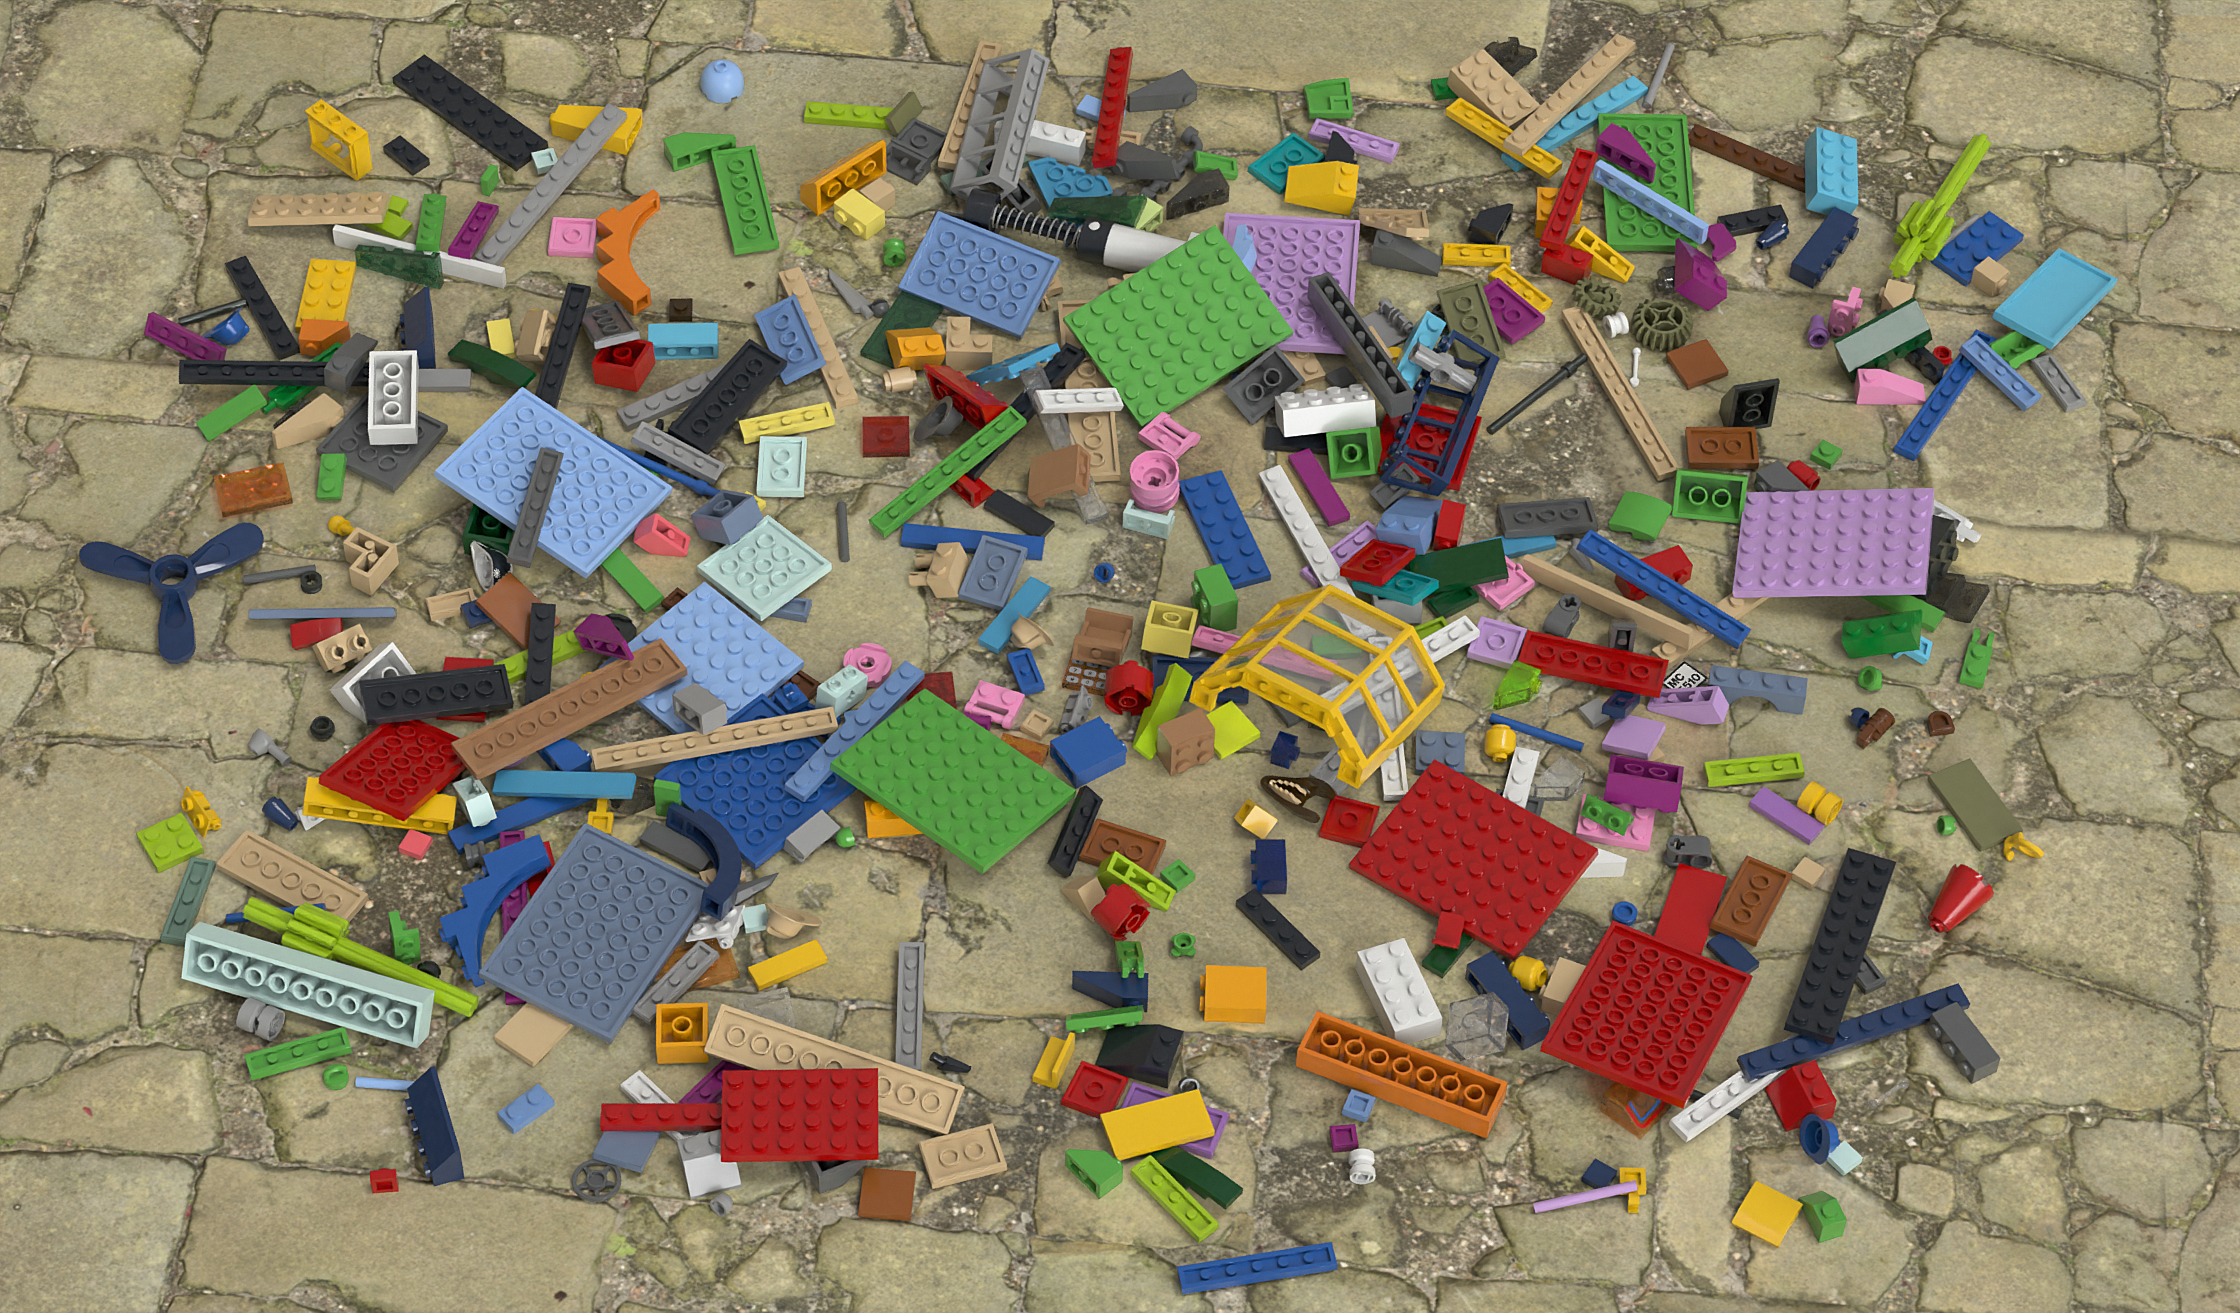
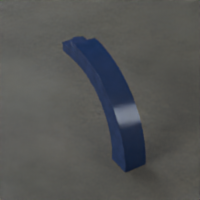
M673 802L668 807L665 826L692 840L712 861L716 877L703 891L700 910L721 921L732 909L739 890L742 861L738 846L727 829L710 814L702 809L693 813Z

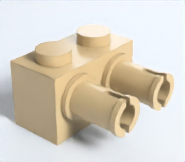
M960 542L938 543L935 553H917L915 557L916 568L930 569L923 572L911 571L909 575L910 586H930L936 598L958 597L970 562Z
M360 624L312 646L324 672L332 670L333 674L346 668L344 663L352 659L354 663L363 660L367 656L366 653L372 650L368 637L365 635Z

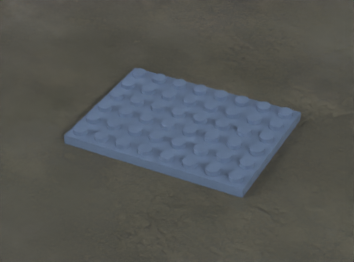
M584 823L479 971V978L611 1044L632 1014L634 1006L645 995L700 914L702 894L710 884Z

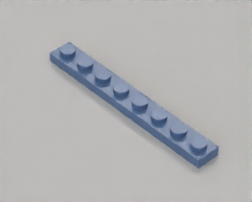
M905 660L785 783V791L805 802L833 773L830 770V763L879 725L924 679L925 672Z

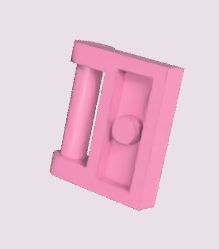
M1161 412L1138 433L1139 440L1154 450L1168 453L1175 460L1182 456L1190 447L1196 446L1201 438V435L1195 431L1191 432L1172 420L1166 412Z
M980 680L964 711L974 715L991 716V722L1001 724L1002 728L1010 730L1025 701V694Z

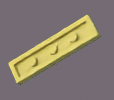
M829 402L740 420L738 422L744 444L760 441V436L781 437L835 425V418Z

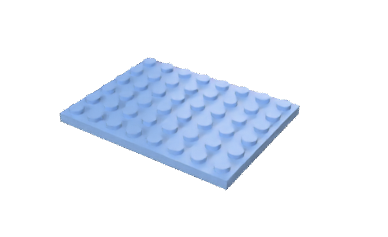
M522 387L435 470L434 477L515 531L540 448L543 447L564 453L537 546L587 579L638 527L641 521L646 519L672 493L673 487Z

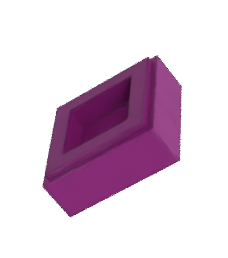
M1355 1124L1329 1127L1333 1153L1348 1152L1359 1148Z

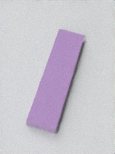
M1316 118L1309 132V139L1329 144L1332 131H1337L1354 149L1355 153L1391 164L1400 143L1318 118Z
M1367 520L1329 549L1339 568L1372 539L1378 540L1376 527ZM1309 564L1300 570V576L1315 588L1320 587Z

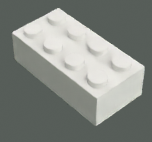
M417 350L370 352L368 400L370 445L418 444L419 364Z
M1353 384L1349 388L1342 389L1340 387H1329L1325 391L1308 389L1304 393L1299 394L1284 392L1281 396H1275L1276 423L1284 437L1376 427L1375 399L1367 387L1362 384Z
M1402 938L1358 951L1356 971L1387 1037L1405 1044H1411L1440 1035L1442 1016L1405 939Z

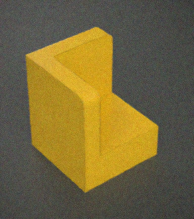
M1247 798L1234 816V819L1241 826L1261 839H1265L1278 821L1269 811Z

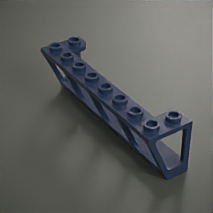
M1454 329L1448 336H1442L1437 348L1432 350L1437 354L1446 353L1453 340L1456 339L1485 357L1480 364L1454 358V364L1474 371V376L1477 377L1476 383L1472 390L1466 394L1430 384L1432 380L1430 372L1424 368L1420 373L1422 378L1417 381L1413 388L1416 393L1413 394L1412 412L1403 414L1400 422L1403 424L1396 430L1394 434L1396 441L1390 445L1387 451L1389 457L1381 465L1380 469L1383 472L1379 479L1380 481L1437 497L1443 492L1451 481L1500 359L1498 356ZM1427 391L1463 401L1454 424L1417 415ZM1414 422L1450 432L1441 456L1409 448L1406 440ZM1406 455L1435 462L1437 466L1434 473ZM1401 462H1405L1430 477L1431 481L1429 486H1424L1389 475Z

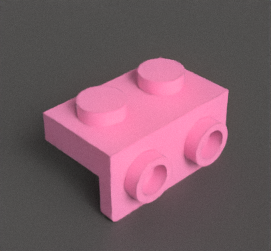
M1852 287L1847 303L1833 300L1827 326L1830 334L1842 336L1850 332L1852 327L1857 328L1860 314H1857V312H1860L1863 304V299L1860 298V288Z

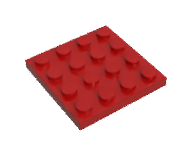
M1422 403L1417 415L1454 424L1459 411ZM1386 413L1380 430L1382 451L1377 470L1379 473L1383 472L1380 469L1381 465L1389 457L1387 451L1390 445L1396 441L1394 434L1399 426L1403 424L1400 422L1403 415L1390 418L1388 413ZM1476 416L1451 481L1446 487L1447 489L1460 491L1481 426V416ZM1414 422L1406 444L1411 449L1441 456L1450 432ZM1406 455L1434 473L1437 466L1435 462ZM1401 462V463L1395 468V470H1396L1400 465H1402L1404 462ZM1408 465L1420 478V482L1430 483V477Z

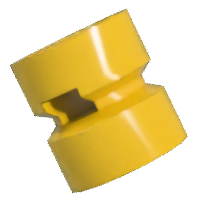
M1812 781L1799 797L1797 808L1808 815L1815 814L1814 819L1828 826L1838 815L1844 800L1833 792L1826 793L1825 787L1816 781Z

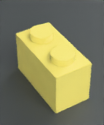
M853 188L834 202V218L836 221L845 225L855 235L862 237L866 241L885 227V211Z

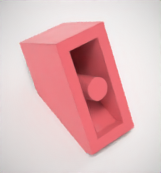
M654 513L642 520L638 525L633 542L650 554L685 557L688 553L691 537L657 513Z

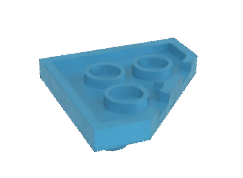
M1051 157L1028 162V170L1050 215L1057 208L1068 211L1107 201L1113 193L1107 178L1099 174L1097 176L1087 174L1085 169L1071 164L1068 166L1059 164L1057 159Z
M1058 343L1043 345L1024 354H1018L1002 362L980 368L966 375V378L971 382H978L979 386L991 381L995 383L1006 377L1007 380L1020 376V371L1022 370L1025 372L1036 368V363L1039 361L1040 363H1045L1052 360V355L1060 352Z

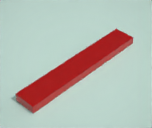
M1576 148L1541 236L1540 247L1561 252L1598 159V153Z

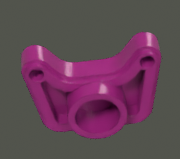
M1717 223L1709 226L1706 241L1713 248L1712 260L1718 262L1735 251L1737 244L1724 224Z

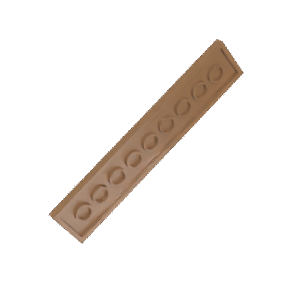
M660 638L632 652L634 656L632 661L618 659L452 742V750L476 780H481L688 675L687 668L664 640Z

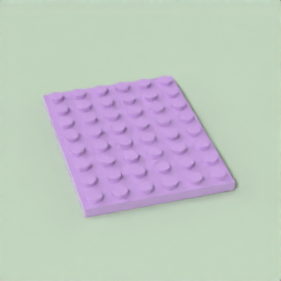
M1225 213L1223 236L1230 246L1233 247L1237 225H1247L1249 234L1253 235V244L1257 254L1251 274L1294 331L1293 336L1277 345L1281 351L1346 354L1308 300V280L1311 277L1330 272L1354 306L1360 220Z
M1934 488L1746 492L1735 567L1733 597L1926 594L1935 495Z

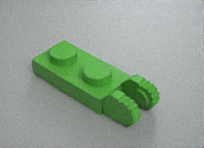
M1975 628L1972 641L1969 642L1959 680L1960 684L1983 688L1993 650L1994 632H1990L1987 635V644L1984 646L1977 644L1980 637V629Z
M1115 941V954L1118 966L1121 968L1122 978H1128L1129 971L1135 970L1138 978H1144L1145 958L1140 941Z

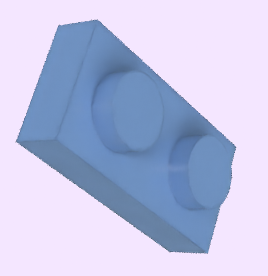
M537 1084L497 1112L498 1119L515 1134L554 1107L555 1103L554 1099Z

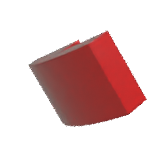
M317 619L290 625L292 648L299 650L310 647L343 632L342 619Z

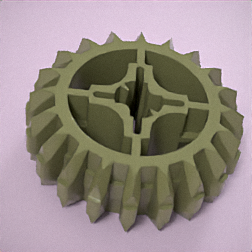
M1654 296L1652 301L1645 299L1644 303H1639L1637 309L1633 312L1631 325L1633 335L1636 336L1637 341H1642L1643 347L1649 345L1651 350L1659 348L1661 352L1665 348L1671 351L1673 347L1678 349L1681 344L1685 345L1692 333L1693 320L1687 306L1682 307L1681 301L1675 303L1673 297L1670 300H1665L1664 296L1661 299H1657Z

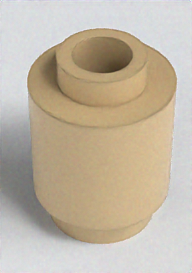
M907 366L887 370V373H882V383L885 392L890 391L894 393L913 389V384H917L915 370H910V367Z

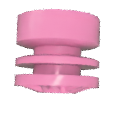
M1158 450L1146 451L1138 455L1130 467V493L1132 500H1135L1134 504L1139 509L1154 513L1169 510L1176 504L1180 494L1177 461L1168 453Z

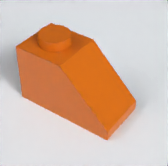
M303 319L298 339L301 355L318 356L336 342L341 344L347 342L351 338L349 322Z

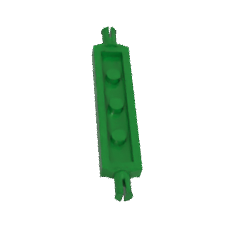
M336 342L310 362H329L335 351L343 344ZM278 385L267 393L268 404L260 408V410L265 415L275 407L285 411L318 386Z

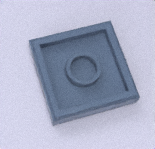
M604 1131L593 1152V1159L642 1173L661 1137V1131Z

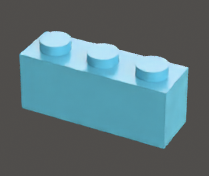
M718 323L648 324V341L653 342L655 360L718 359Z

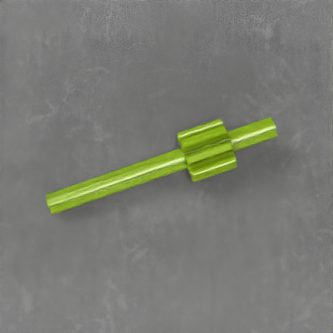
M1981 133L1979 136L1974 135L1933 199H1926L1923 205L1919 201L1913 202L1898 224L1897 231L1893 236V242L1902 246L1889 265V269L1893 271L1892 275L1894 277L1900 278L1901 275L1906 277L1915 262L1921 263L1924 257L1930 261L1934 260L1951 235V229L1955 225L1954 218L1946 217V214L1990 148L1991 142L1987 141L1988 136Z
M250 897L248 904L243 909V918L281 934V944L284 947L335 962L338 959L365 971L435 991L433 1002L467 1017H471L478 1006L479 996L348 939L350 932L348 930L350 926L348 920L305 902L299 905L293 915L257 898Z

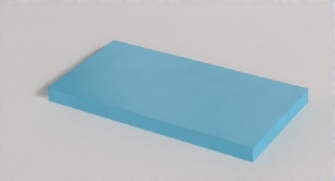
M2058 248L1994 311L1992 318L2052 350L2115 287L2117 278Z

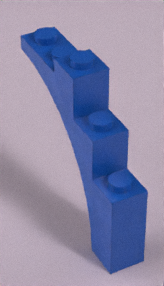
M540 834L483 855L486 865L482 866L485 878L461 887L464 896L460 897L464 909L439 918L442 928L438 930L443 943L448 942L452 950L456 949L459 959H464L465 965L461 966L466 980H472L475 988L485 984V981L479 978V971L482 969L483 942L493 915L502 902L520 884L534 874L552 866Z

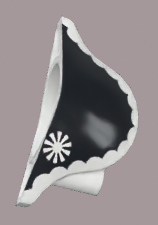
M476 541L471 543L470 547L475 573L480 585L487 592L506 574L512 573L513 567L512 564L506 563L507 556L502 552L488 548Z

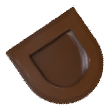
M1934 711L1929 715L1927 728L1930 737L1954 734L1955 727L1949 714L1943 711Z

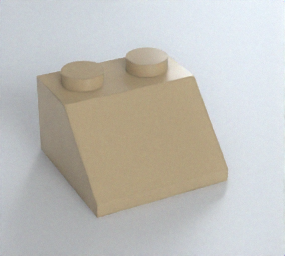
M526 311L525 318L522 317L520 321V331H522L520 340H516L514 352L520 361L544 365L557 322L549 311Z

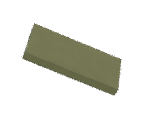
M1480 279L1436 291L1449 334L1454 329L1498 356L1499 360L1506 358ZM1453 340V346L1458 359L1480 364L1485 358L1458 340Z
M1970 758L1928 776V782L1980 852L2003 843L2007 837L2015 833L2023 832L2022 827Z

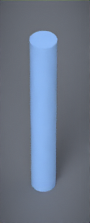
M356 1077L355 1085L356 1087L407 1091V1088L415 1081Z

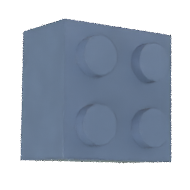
M724 489L691 515L701 539L728 545L737 543L740 537L753 530L756 524L764 519L754 495Z

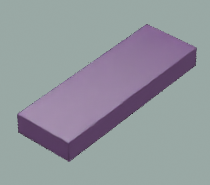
M1764 786L1749 802L1750 808L1808 845L1824 829V824Z

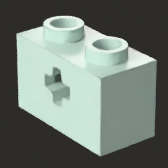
M849 664L818 686L815 708L833 707L836 718L839 717L843 712H846L865 698L868 676Z
M472 775L453 783L460 807L473 827L484 826L497 818L488 791L479 779L476 780Z

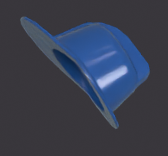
M239 307L227 319L212 327L201 336L204 338L210 336L223 345H233L239 342L250 330L239 314L242 307Z
M1814 1114L1807 1115L1803 1119L1799 1134L1802 1148L1815 1163L1819 1165L1824 1164L1829 1153H1832L1840 1145L1838 1130L1834 1123L1821 1119Z

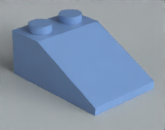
M1404 495L1383 513L1376 528L1378 540L1415 548V554L1425 555L1436 531L1443 500Z

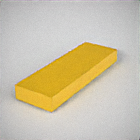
M1443 243L1442 265L1499 267L1505 263L1510 267L1511 264L1509 245Z
M1505 263L1488 274L1489 281L1492 282L1499 278L1541 314L1553 305L1552 299Z
M817 939L748 967V973L758 991H761L828 963L827 956Z

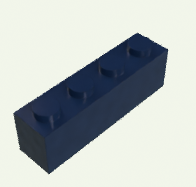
M1834 207L1792 261L1789 277L1812 289L1818 281L1822 282L1828 268L1834 267L1838 255L1844 254L1849 241L1855 240L1857 237L1859 218Z
M1491 951L1467 964L1465 979L1522 1050L1545 1039L1550 1027L1548 1016L1544 1012H1540L1532 996L1526 994L1521 988L1519 980L1516 977H1512L1507 971L1502 959L1497 958Z

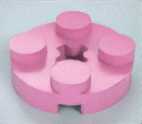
M860 644L859 648L854 650L851 648L844 656L843 668L850 664L868 676L867 687L879 688L891 674V657L878 644ZM867 662H870L872 667L865 668L862 665H866Z

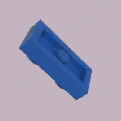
M1030 648L1008 653L1007 662L1020 693L1029 695L1045 691V684Z

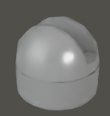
M725 1193L718 1194L710 1201V1207L713 1212L721 1217L726 1216L733 1207L732 1198Z

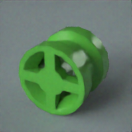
M896 238L884 242V263L891 267L903 265L906 261L905 243Z

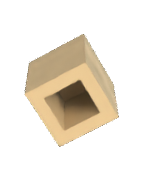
M881 178L860 190V194L884 211L895 205V189Z
M1988 256L1974 268L1971 284L1992 298L1998 292H2003L2008 286L2009 270Z

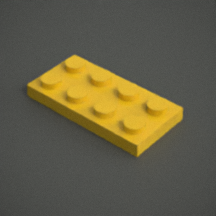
M310 260L295 325L296 333H300L303 319L345 321L357 270L355 261Z

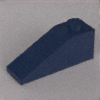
M1072 971V989L1113 1008L1143 1005L1144 1012H1147L1149 973H1144V978H1138L1136 973L1129 972L1128 978H1122L1121 972Z

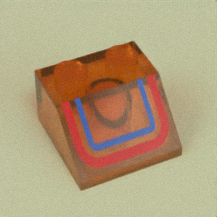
M1614 1082L1602 1096L1600 1111L1641 1140L1667 1113L1672 1104Z

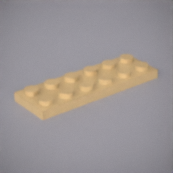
M352 192L341 195L336 193H328L326 195L309 193L301 196H293L292 194H284L282 196L261 195L255 198L247 220L248 226L383 223L391 200L389 193L372 192L370 194Z
M247 829L216 863L217 870L286 907L299 906L305 902L309 904L325 903L327 912L350 922L369 900L368 894Z

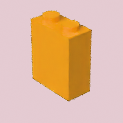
M1206 965L1205 975H1200V990H1205V996H1200L1199 1011H1204V1021L1265 1024L1267 967Z

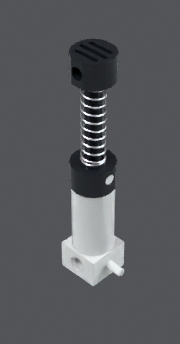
M973 188L970 192L963 216V221L991 232L994 231L995 227L998 228L1001 225L1004 226V230L1007 227L1013 228V233L1017 229L1021 230V235L1025 231L1029 232L1030 237L1033 233L1038 235V239L1044 236L1046 241L1052 238L1055 239V243H1057V240L1063 241V245L1066 242L1072 243V248L1076 244L1078 260L1133 273L1139 272L1186 243V241L1119 225L1115 222L1088 216L1084 225L1077 228L1075 223L1069 226L1066 220L1059 223L1057 218L1051 221L1049 216L1043 219L1041 214L1034 217L1033 212L1026 215L1024 210L1018 213L1017 209L1013 208L1010 211L1007 205L1001 208L1000 194ZM1191 232L1188 241L1199 234Z

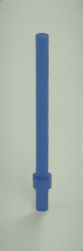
M598 437L640 466L694 489L695 493L702 496L706 494L713 498L720 492V490L709 486L708 482L701 479L697 481Z

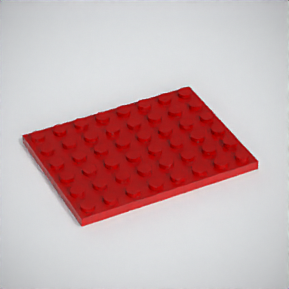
M1434 759L1351 860L1349 867L1356 873L1438 919L1442 911L1464 916L1463 933L1515 961L1595 860L1599 852L1598 848Z
M1612 921L1542 1042L1540 1051L1684 1109L1746 994L1753 976L1624 924Z

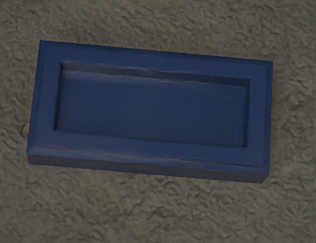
M1720 933L1707 942L1706 947L1727 966L1750 974L1759 967L1760 962L1733 937Z

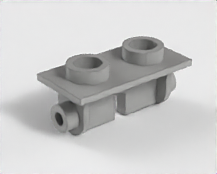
M1084 685L1081 686L1080 691H1073L1069 695L1065 710L1072 713H1063L1059 724L1060 731L1063 734L1086 723L1089 711L1093 706V700Z

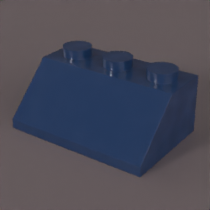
M424 287L404 303V314H400L401 328L405 327V331H401V343L406 345V348H401V351L417 350L419 369H436L434 321L429 287Z

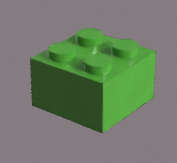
M1222 564L1195 570L1194 581L1191 582L1193 596L1190 597L1193 609L1199 610L1201 626L1223 632L1236 629L1238 597Z

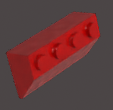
M925 364L923 366L934 399L940 401L945 396H950L953 400L952 406L962 413L963 419L979 430L1009 407L1006 402L997 400L990 391L986 392L981 389L975 381L971 382L961 371H955L950 366Z

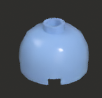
M726 59L710 62L701 73V92L707 95L708 100L717 103L731 102V98L735 96L737 98L740 97L744 91V76L741 69L734 62Z

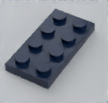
M1153 655V697L1156 688L1163 685L1169 666L1177 663L1193 676L1184 701L1189 702L1193 683L1219 658H1183ZM1239 659L1233 666L1248 662L1249 659ZM1241 686L1223 689L1221 692H1218L1216 703H1228L1232 700L1233 703L1248 704L1249 690Z

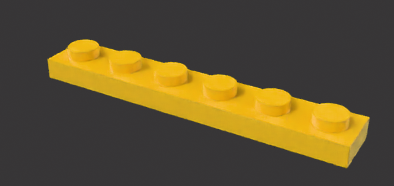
M1459 98L1446 108V116L1546 179L1551 178L1562 169L1563 162L1535 144L1523 156L1504 148V140L1513 130L1464 99Z

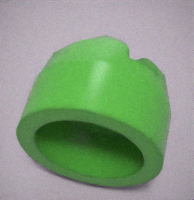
M1948 815L1939 816L1937 819L1938 833L1940 835L1953 834L1957 827H1954V823L1957 822L1956 819Z
M849 826L842 828L836 834V842L843 848L855 845V840Z

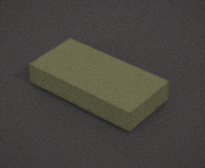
M908 92L885 118L894 137H897L913 118L916 119L923 111L915 92Z

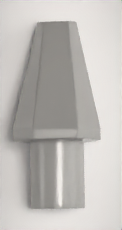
M1579 538L1572 539V547L1569 553L1584 570L1592 572L1594 568L1590 558L1576 549L1581 540Z

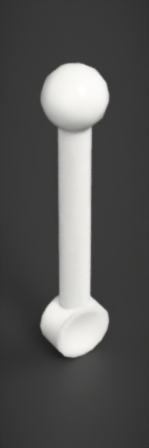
M1634 348L1632 350L1634 355L1633 377L1630 379V385L1637 387L1639 385V379L1637 378L1638 357L1641 354V350Z

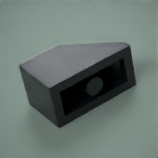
M1332 131L1325 162L1340 161L1357 165L1358 161L1354 160V149L1337 131Z
M1508 203L1481 210L1476 219L1472 218L1469 224L1468 231L1471 232L1470 241L1477 244L1498 245L1512 220L1514 204Z

